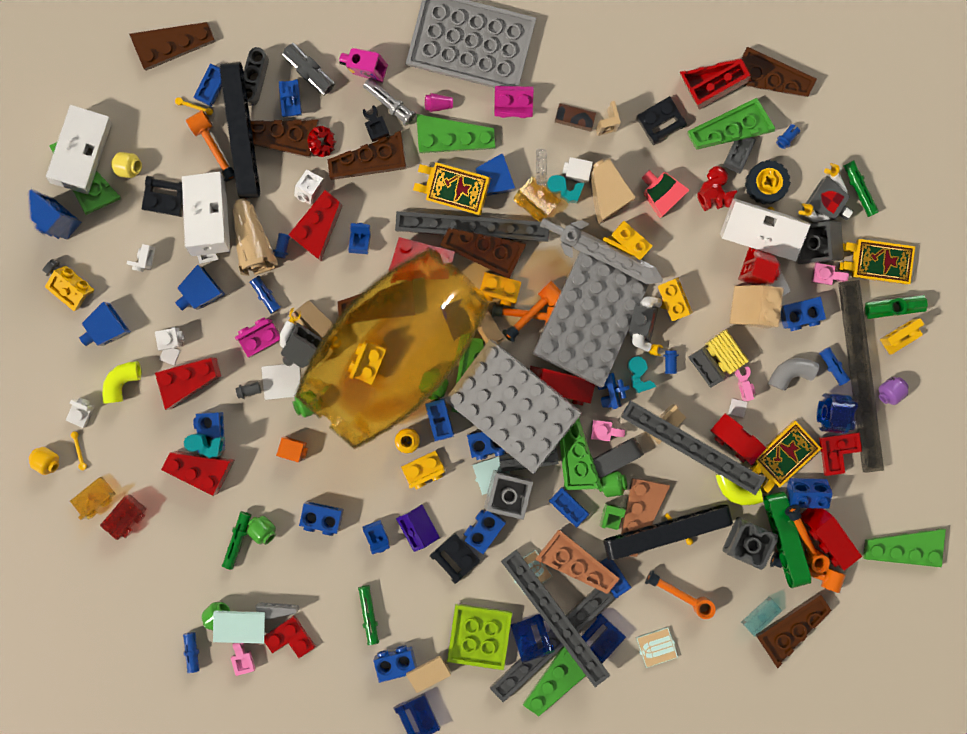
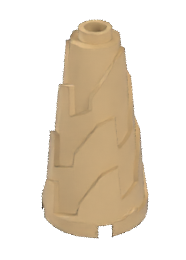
M245 198L236 200L232 211L240 274L250 276L249 271H253L254 275L276 268L275 265L278 266L277 258L273 254L253 204Z

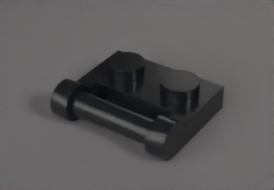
M670 96L636 116L652 145H656L660 139L677 129H683L687 126L685 119L681 116ZM674 117L676 122L657 133L652 131V129Z
M147 176L141 209L181 217L183 208L182 182H169ZM153 187L176 190L177 196L153 192Z
M455 532L429 555L432 560L435 559L449 574L454 584L458 583L480 562V559ZM443 551L461 568L458 573L441 555Z

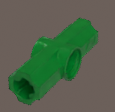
M925 295L866 302L864 310L867 319L926 312L928 303ZM895 302H896V303L898 304V306H899V309H898L897 312L894 311V309H893V304H894Z

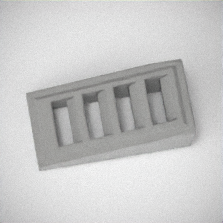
M261 602L256 605L257 612H265V620L296 614L299 610V605Z

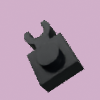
M372 106L374 112L369 115L363 109V115L368 120V122H365V126L371 141L375 142L380 138L390 136L383 116L377 118V108Z

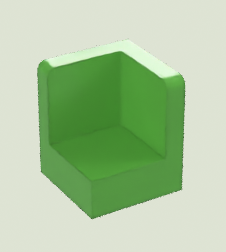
M605 503L600 527L618 530L621 518L624 517L626 510L623 507Z

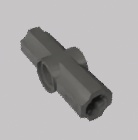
M292 43L284 49L283 57L296 68V71L303 79L310 82L321 94L326 95L333 89L335 83L297 45Z
M554 448L540 467L558 464L556 448ZM510 454L499 456L501 472L527 469Z

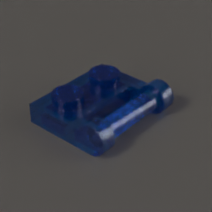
M599 613L597 620L582 637L587 642L602 624L607 627L590 646L591 650L603 664L626 636L602 613Z
M540 614L511 624L522 663L555 652L544 625L545 620ZM533 625H537L543 644L541 649H538L531 627Z
M425 693L400 703L393 708L395 713L399 715L407 734H433L440 730V725ZM410 709L419 732L414 731L405 710Z

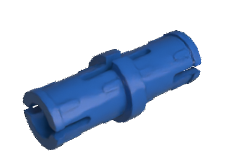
M260 276L255 277L249 282L258 294V299L263 301L270 314L281 308L272 296L273 292L271 289L268 290Z
M828 347L822 350L819 355L828 366L827 370L833 374L839 386L850 381V378L841 366L842 362L837 360L831 348Z
M196 632L183 634L185 645L183 654L186 656L187 673H195L200 671Z

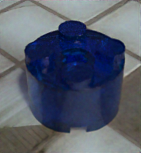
M824 393L822 397L825 398L823 401H819L817 407V422L821 423L822 426L819 429L822 432L844 434L854 431L856 427L855 411L858 408L857 400H853L850 395Z

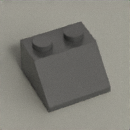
M826 221L810 224L797 258L798 264L844 260L841 222Z

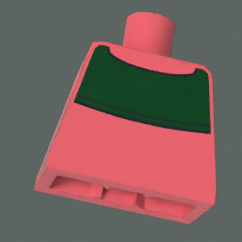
M649 170L642 177L643 181L649 186L643 192V195L659 218L667 213L689 191L688 188L666 172L657 178Z

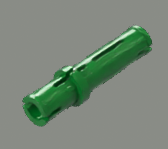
M855 160L843 165L849 176V183L853 185L867 217L878 213L879 210L865 184V177L861 175Z
M243 511L239 513L236 526L232 529V538L221 565L223 568L234 569L243 538L247 535L246 530L252 516L250 513Z
M370 585L358 587L364 620L362 625L365 628L367 645H375L379 643L376 627L378 622L375 621ZM365 598L367 599V605H368V611H369V613L367 612V606H366Z

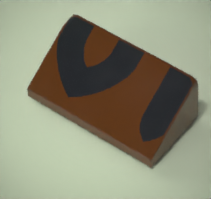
M559 103L554 122L591 132L596 113Z

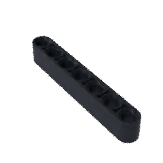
M241 62L220 64V76L239 199L260 197V184L243 66Z
M723 504L608 537L603 542L608 560H616L733 525L729 505Z

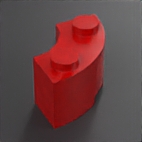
M726 413L710 430L715 435L714 440L722 446L724 444L736 453L734 457L742 463L746 461L753 465L766 449L755 436H751L743 429L742 425Z

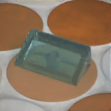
M768 597L741 623L755 637L782 610Z

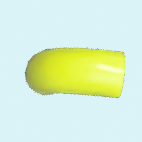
M138 361L117 365L108 373L103 382V403L122 402V388L124 384L129 381L141 380L142 372Z
M716 474L717 483L722 494L731 502L742 506L763 502L761 489L754 495L725 477Z

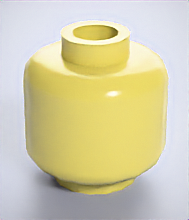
M118 152L111 161V167L118 177L134 178L141 172L142 163L134 153Z

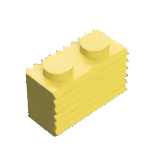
M727 329L721 331L705 343L706 349L712 357L716 358L719 362L717 363L724 373L732 374L749 361Z

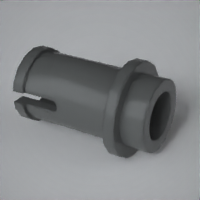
M258 381L244 386L240 384L239 387L235 388L238 399H245L247 396L261 393Z

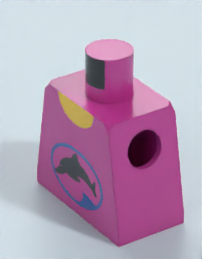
M352 48L349 54L341 53L339 63L345 65L352 74L383 83L388 64L379 53Z

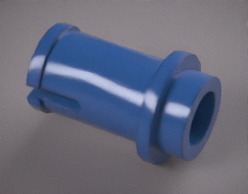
M791 124L782 136L777 137L776 144L780 148L786 149L791 146L792 140L800 133L798 127L795 130L793 129L796 125Z
M278 234L276 248L273 250L275 257L285 259L286 255H288L289 235Z
M667 350L663 354L665 357V374H677V356L679 354H677L676 350Z

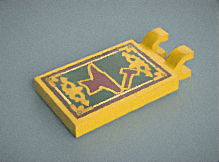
M435 162L434 167L419 165L418 172L429 174L427 185L415 183L414 191L427 194L426 200L477 215L482 214L491 177Z
M857 239L856 244L850 242L843 243V252L854 253L853 262H840L839 270L851 271L852 278L904 285L911 284L915 246Z
M793 420L766 446V449L750 470L758 475L762 472L767 478L760 488L763 492L766 491L768 493L774 485L780 488L822 448L797 421Z

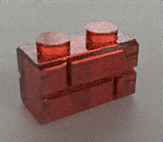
M126 495L100 524V527L116 540L126 539L133 531L131 527L135 523L139 524L145 517L143 513L146 511V507L132 495Z

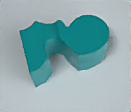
M553 175L547 181V190L551 194L560 193V198L564 199L567 203H577L585 183H577L574 189L569 191L566 188V179L560 175Z
M638 356L630 358L627 366L629 371L633 373L630 376L631 387L635 389L636 393L657 387L650 380L641 381V376L648 369L646 361Z
M196 433L185 438L184 447L190 452L199 450V454L205 455L208 458L219 457L222 454L225 437L213 439L211 446H208L205 435Z

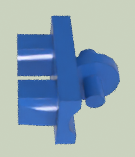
M279 81L282 117L302 115L299 81Z
M614 373L608 375L602 388L597 386L599 390L608 388L609 396L601 397L602 407L619 408L622 406L620 397L621 399L627 398L625 390H629L630 386H624L622 379L617 380L616 384Z

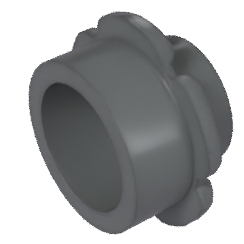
M51 259L42 269L46 276L52 275L54 270L60 268L58 266L60 262Z

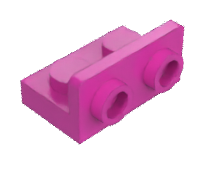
M495 86L494 116L502 118L533 117L534 87Z
M265 317L257 320L254 327L241 329L238 331L239 335L235 337L248 358L280 341V334L272 319H265Z

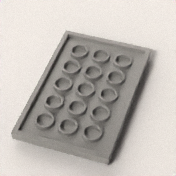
M422 0L406 65L495 88V86H519L536 17L470 0Z
M579 251L532 354L602 388L630 328L634 307L636 304L641 303L649 284H645L625 274L623 271Z
M492 339L487 342L445 398L448 404L533 474L582 414L580 410Z

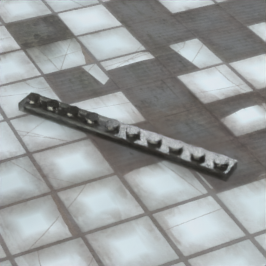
M860 280L840 282L838 286L857 432L860 434L862 452H860L862 471L864 473L883 471L884 465Z

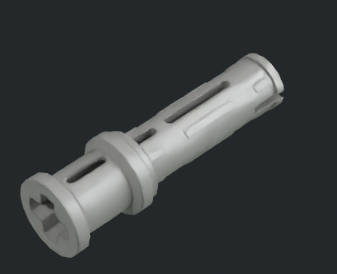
M371 78L364 83L363 88L389 108L390 114L397 116L404 126H407L413 120L416 113L403 105L404 102L394 99Z

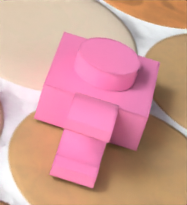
M815 263L811 282L832 285L833 280L845 282L848 281L849 273L835 272L836 266Z
M746 366L744 367L746 373L743 376L740 374L739 369L735 371V376L739 381L738 386L742 400L750 401L754 399L755 388L748 381L751 370Z
M593 420L591 439L610 441L611 436L625 437V429L612 428V422Z
M233 643L236 655L231 656L235 675L238 676L255 671L256 668L251 651L245 652L244 643Z

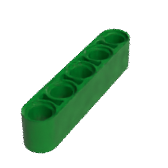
M781 491L764 496L765 510L772 533L777 534L776 547L789 587L796 588L810 584L811 574L797 528L789 516L785 514V510L790 507L787 495Z

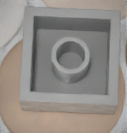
M493 470L484 505L485 510L524 520L533 481L530 478Z

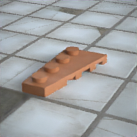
M632 478L621 534L652 525L670 485Z
M561 530L556 532L535 559L606 594L610 592L620 579Z

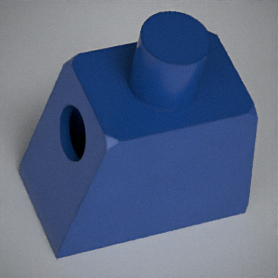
M503 153L475 169L476 174L491 177L486 196L515 191V186Z
M197 265L178 286V290L183 296L175 303L182 311L189 305L199 310L221 298L225 293L203 266Z
M102 302L83 321L82 325L87 332L81 335L79 339L85 346H88L93 341L98 346H104L129 334L130 330L113 306L108 302Z

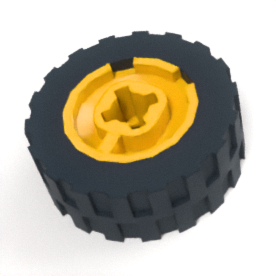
M770 160L762 161L755 165L746 176L745 187L750 198L764 205L772 204L782 199L789 191L788 188L791 184L788 170L783 167L784 165Z

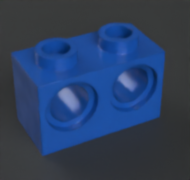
M821 297L781 306L780 316L783 328H790V331L802 329L801 325L809 324V327L820 325V321L826 319ZM810 307H812L815 310V316L813 318L810 317L808 314V310ZM791 312L797 315L795 322H792L789 318Z
M445 398L426 403L425 406L434 440L439 441L454 437Z
M223 412L196 414L193 425L194 429H197V433L204 434L206 438L211 437L212 440L224 437ZM207 417L212 420V426L210 428L206 427L204 424V421ZM225 439L222 451L225 450Z
M482 431L467 434L472 458L476 457V460L488 458V454L495 453V456L506 454L503 448L495 447L492 443L493 440ZM476 441H482L485 444V448L482 451L475 450L474 443Z
M789 478L786 495L790 506L830 508L833 493L827 479Z
M306 501L303 504L299 526L304 527L303 530L315 532L316 529L322 531L324 535L333 536L334 533L337 534L340 530L344 509ZM311 512L316 515L315 522L308 520V513ZM330 516L335 519L334 526H329L326 523L327 517Z
M481 509L475 518L477 522L474 526L470 525L464 535L466 536L465 542L484 554L506 524V521L496 513ZM491 517L495 523L490 527L486 526L484 519ZM475 533H481L484 538L482 541L476 542L472 537Z
M407 645L399 646L395 651L388 652V650L380 651L373 660L379 683L404 677L407 672L417 668L412 646L407 647ZM405 656L410 662L403 664L399 658ZM387 661L391 667L385 669L381 666V662Z

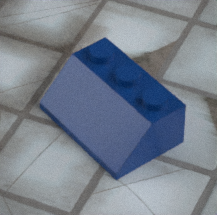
M30 189L28 192L30 218L36 224L35 228L44 235L46 233L57 239L60 237L68 239L82 223L53 197Z

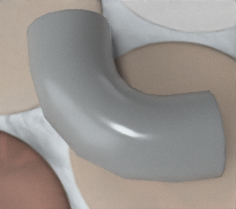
M803 358L788 359L777 366L768 384L786 391L794 377H802L812 381L819 370V364Z

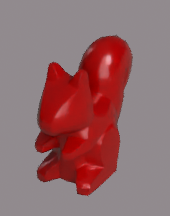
M714 166L709 170L707 174L708 180L703 183L697 194L699 203L704 211L710 209L712 204H715L717 209L722 208L723 205L730 207L732 199L737 193V190L724 192L722 186L728 181V173L723 167Z

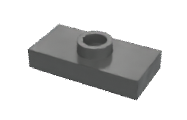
M750 137L734 141L723 167L740 174L756 139Z
M705 346L688 357L710 388L727 378Z

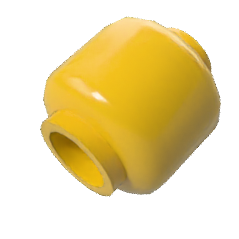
M411 428L402 429L395 436V446L402 453H412L420 444L419 434Z
M47 447L36 448L29 456V465L40 474L48 475L58 469L59 456Z

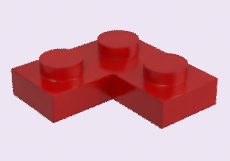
M858 432L819 437L825 476L844 474L843 454L862 452L860 434Z
M295 615L264 635V642L272 654L287 643L298 658H301L316 647Z

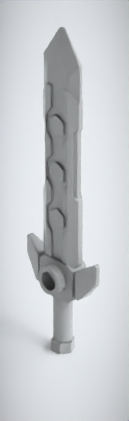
M543 218L540 224L541 227L561 235V247L565 255L573 258V247L623 271L625 274L645 284L663 281L655 266L643 260H638L635 256H631L581 231L589 225V223L583 220L572 222L565 229L548 221L546 218Z

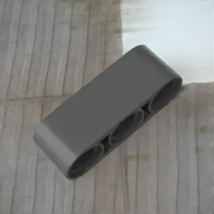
M254 47L249 51L244 68L246 92H253V96L248 99V106L258 103L269 64L267 54L260 47ZM257 55H263L261 61L255 62ZM253 73H258L257 79L250 80V76Z
M633 437L592 459L600 479L640 458L644 453L636 438Z

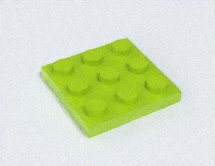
M455 604L447 662L504 670L512 612Z

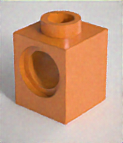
M284 436L281 438L276 456L300 462L306 458L308 448H306L307 443Z

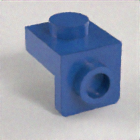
M351 223L349 253L368 254L371 237L370 225Z
M381 520L362 526L372 554L381 553L390 548L389 538Z

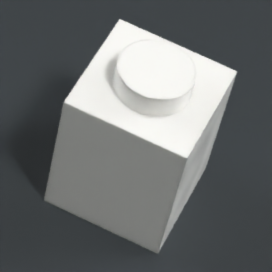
M570 157L569 161L564 163L562 173L566 174L565 179L587 184L593 162Z

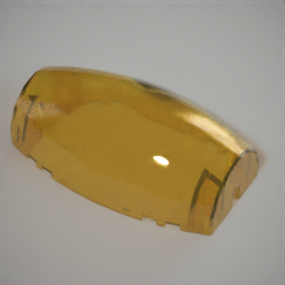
M431 248L426 249L388 271L363 291L345 309L328 330L311 357L300 380L295 397L318 418L322 416L327 417L331 421L329 427L353 449H356L376 439L379 435L389 431L396 424L403 421L439 388L456 367L472 342L483 320L489 301L476 285L449 260ZM365 340L387 348L372 385L357 378H349L351 372H348L351 362H355L358 355L355 352L359 343L363 344Z

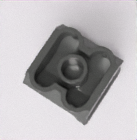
M737 517L723 546V552L762 570L766 567L777 543V534Z

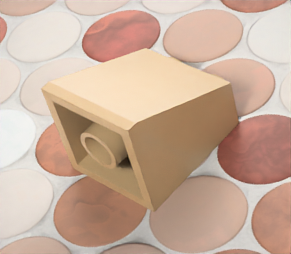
M603 159L593 165L590 174L594 207L599 224L629 205L635 199V196L610 159L605 162Z
M765 285L734 286L729 324L765 329L779 327L783 288Z

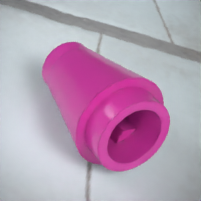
M434 93L425 95V110L435 112L453 108L452 97Z

